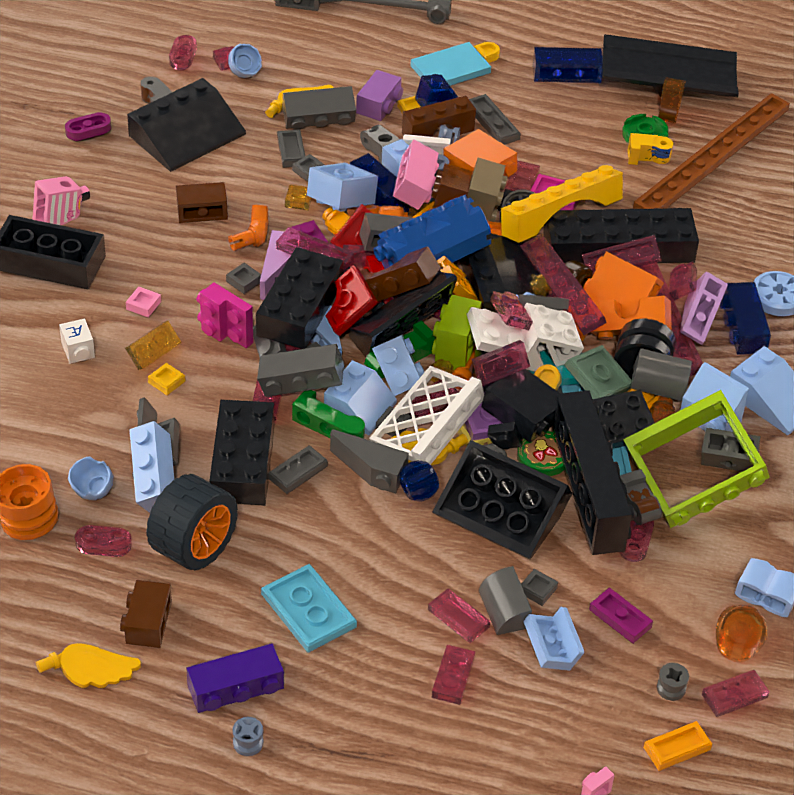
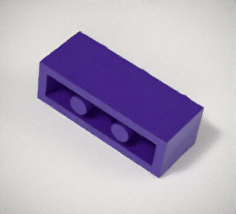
M273 644L186 667L187 685L198 713L214 711L228 704L245 702L249 698L263 694H273L278 690L284 689V670Z

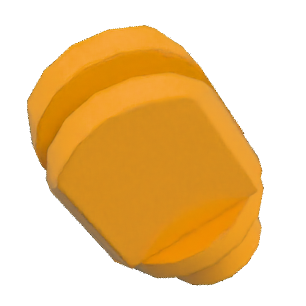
M330 207L324 211L322 218L325 220L328 230L335 235L350 216L344 211L333 210Z

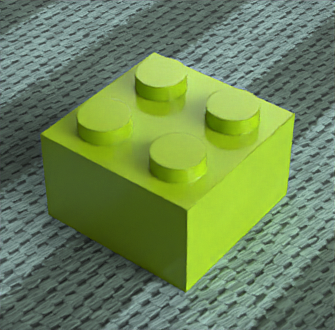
M451 295L448 304H443L440 314L441 321H436L433 329V336L436 337L432 347V354L435 355V366L455 370L460 366L465 367L475 344L467 313L471 307L481 309L482 301Z

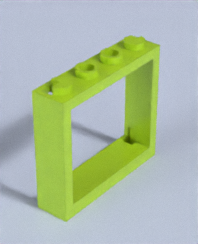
M721 390L623 439L637 469H642L645 474V483L652 494L657 497L662 514L670 528L676 525H683L690 518L700 513H707L717 504L725 500L735 499L741 492L751 487H758L770 478L766 464ZM723 415L753 467L669 508L641 456Z

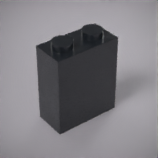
M519 364L486 388L481 407L502 423L515 422L522 437L531 443L537 437H543L550 427L554 425L557 394L561 393Z

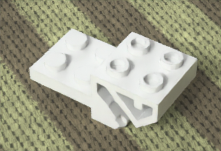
M526 303L517 318L471 307L467 313L477 350L516 358L518 365L520 364L530 371L536 372L540 366L544 365L540 355L541 351L547 349L555 366L558 367L564 365L568 359L581 354L584 349L572 314L564 310L558 311L546 308L543 305Z

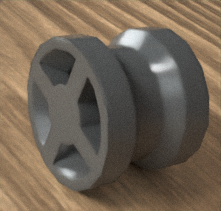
M678 663L664 665L660 669L657 682L659 695L670 701L683 698L689 680L688 670Z

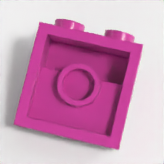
M215 282L202 289L196 298L201 309L197 316V320L201 322V330L220 342L229 337L233 342L240 344L246 349L252 345L253 306Z

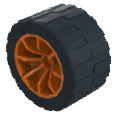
M195 474L182 475L174 479L163 489L162 493L157 497L154 506H152L147 521V541L153 550L189 570L196 571L205 568L217 559L231 539L238 517L236 499L227 491Z

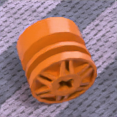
M31 464L16 465L0 473V524L3 531L15 539L33 540L44 536L52 530L58 521L59 510L48 473L41 467Z

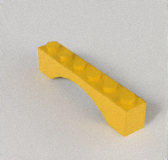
M602 165L598 169L585 172L577 178L565 180L560 185L548 187L545 191L534 193L528 198L512 202L511 205L501 208L502 236L518 243L534 237L552 215L562 207L578 200L589 199L607 206L623 199V172L613 169L612 166Z

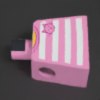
M66 176L35 181L33 220L63 225L78 218L81 202L90 199L89 189L86 186L79 187L70 177Z

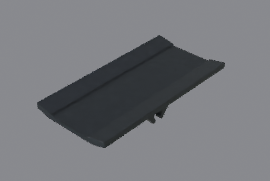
M604 34L602 53V79L653 86L660 97L664 95V90L669 89L671 91L669 95L672 98L682 91L738 98L737 52Z

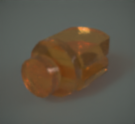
M662 396L652 404L650 413L655 423L676 413L671 398Z

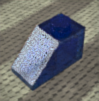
M432 74L421 76L415 100L423 107L459 96L442 75Z

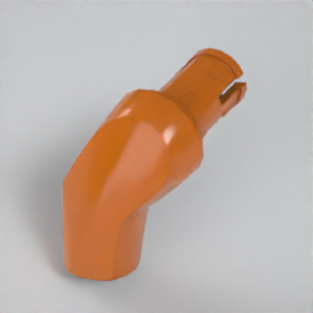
M252 205L251 223L248 230L228 236L229 243L239 240L238 243L230 245L233 251L249 245L259 247L265 242L268 233V206Z

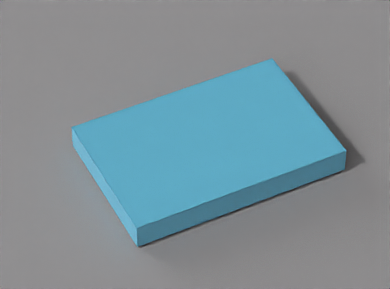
M470 42L411 59L410 66L431 91L491 73L490 64Z
M310 564L261 588V595L307 653L357 628L356 619Z

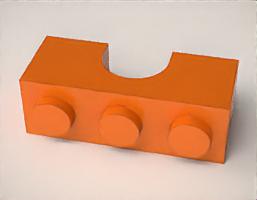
M666 296L640 297L639 310L634 317L629 319L622 318L621 304L615 300L589 301L590 332L598 336V339H613V335H620V330L626 323L642 318L657 320L667 325L672 331L671 300Z

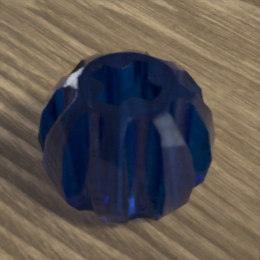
M417 460L410 462L400 472L399 480L406 496L413 501L422 502L429 500L439 489L438 476L434 468L426 461Z

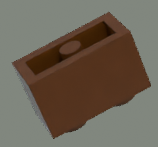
M224 182L176 185L179 223L228 220L227 196Z
M136 580L134 590L129 591L127 595L126 607L129 608L128 613L122 615L120 631L125 632L126 644L161 648L172 604L171 584Z

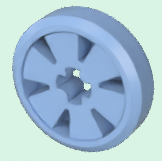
M769 271L757 276L753 281L751 289L753 303L760 310L771 315H794V275L782 271Z

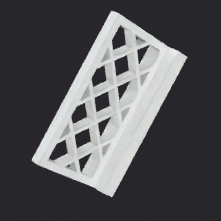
M430 366L371 435L370 441L408 452V460L413 461L417 469L425 472L483 401L484 391L481 380L471 377L468 381ZM433 376L441 379L443 382L427 386L428 381ZM458 386L462 388L459 393L448 394L447 389ZM445 390L446 396L430 400V393ZM427 396L428 401L412 404L415 397ZM448 403L444 411L433 412L432 407ZM430 408V415L415 418V411ZM411 413L412 419L397 423L396 420L400 415ZM433 422V425L428 430L418 431L417 425ZM414 426L416 433L400 436L399 430ZM396 431V438L382 439L385 433ZM418 441L411 451L402 447L404 443Z

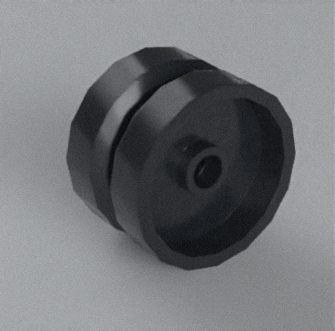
M647 318L634 319L626 323L620 330L614 360L632 380L634 363L640 349L673 356L676 344L674 333L667 325L657 320Z

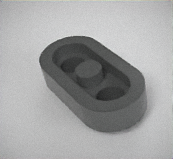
M519 294L518 305H522L523 308L526 303L543 305L546 308L558 311L569 309V299Z

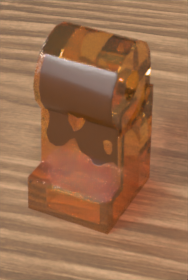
M668 77L664 79L658 115L663 121L677 122L686 81Z

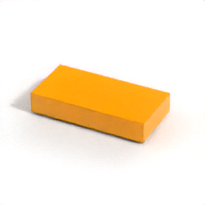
M695 721L645 741L643 748L658 771H661L710 751L712 742L699 723Z

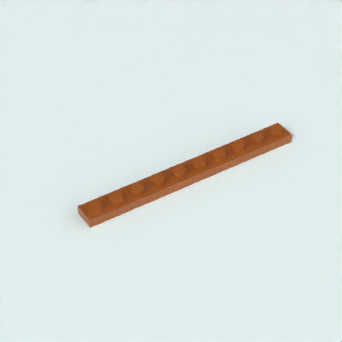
M772 93L635 200L633 209L668 208L789 110L790 103Z

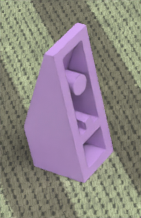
M272 230L260 278L261 300H264L275 282V277L279 276L294 249L298 247L306 250V244H302V233Z
M707 271L693 283L684 305L680 328L682 334L701 345L704 343L727 288V283Z

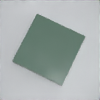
M603 345L572 357L564 364L584 390H590L592 399L621 394L631 388L632 380Z

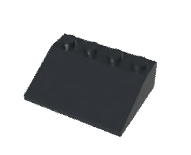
M204 78L127 114L129 137L170 172L246 135V130L219 91Z
M491 233L486 235L487 240L491 239L490 245L459 259L463 272L466 274V279L470 282L478 300L482 301L481 309L508 315L507 305L516 294L519 297V294L530 292L536 296L550 297L530 243L523 241L518 243L504 236Z
M437 272L429 284L392 296L393 299L386 304L384 302L379 303L371 310L372 314L366 318L362 316L351 326L349 337L366 358L373 351L372 348L400 335H404L413 328L414 324L430 317L440 310L443 304H448L457 277L455 274Z
M470 440L432 513L531 560L560 519L572 496V492L567 484Z

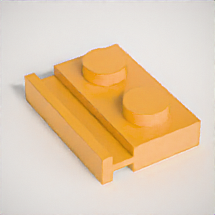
M443 256L438 259V264L443 268L440 270L441 272L455 274L457 277L453 290L454 295L479 301L470 282L464 278L466 274L447 257Z

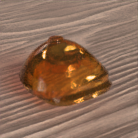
M739 604L729 606L718 618L716 624V644L718 651L729 660L734 662L749 660L763 647L767 639L768 626L760 611L753 606Z

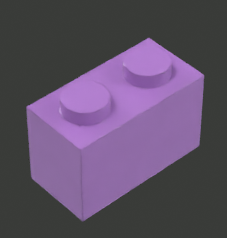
M376 70L357 94L356 113L382 121L386 114L392 111L395 102L400 100L403 95L401 77Z

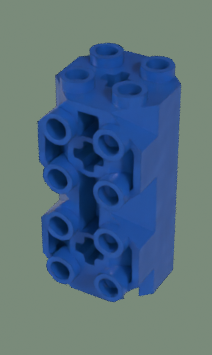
M465 194L437 208L426 211L418 217L407 220L399 226L378 234L380 237L377 240L378 246L374 247L373 250L377 260L382 262L384 269L398 262L406 254L427 246L436 260L445 256L451 262H454L490 245L491 239L487 240L486 235L491 234V229L482 209L479 206L473 207L470 203L474 201L471 197L467 199Z

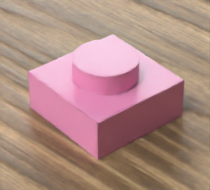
M138 286L126 301V310L149 318L161 303V294Z
M604 767L598 773H590L582 782L581 795L609 794L612 789L614 774L607 767Z

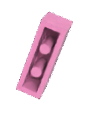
M413 139L402 155L393 196L418 210L424 202L428 203L432 198V187L436 180L434 174L439 167L437 163L439 153Z

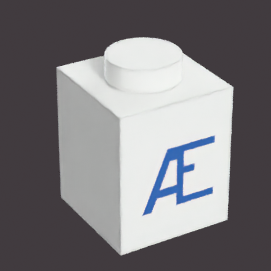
M85 318L59 324L61 343L69 364L95 358L93 338Z

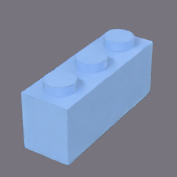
M155 421L130 429L136 503L149 513L163 489L174 480L170 434Z

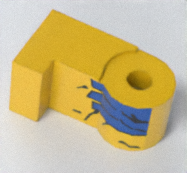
M630 133L627 148L628 164L638 165V161L666 164L670 161L674 143L670 138L664 136Z

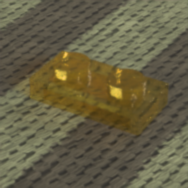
M165 321L125 347L137 369L141 370L182 342L170 322Z

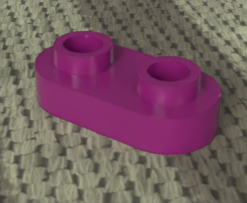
M102 112L74 118L65 124L67 138L74 141L104 135L111 130V118L108 114Z

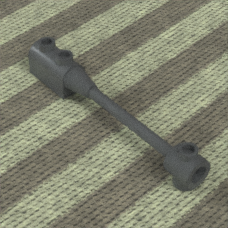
M275 0V6L318 11L321 3L341 2L342 0ZM343 0L426 10L427 17L435 24H441L445 20L450 19L452 0H428V2L417 0Z

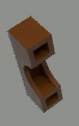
M427 246L406 254L398 262L382 271L370 273L368 269H364L360 272L378 302L429 284L441 267Z

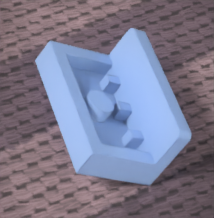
M400 335L372 348L394 396L410 390L424 374L421 363H415L411 355L415 350L409 338L404 339L403 335Z
M560 607L553 617L528 614L523 621L541 668L570 671L584 654V649L566 607Z

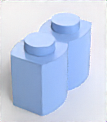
M751 558L738 581L735 595L750 604L762 606L767 611L778 616L788 617L794 606V573L777 570L767 561Z

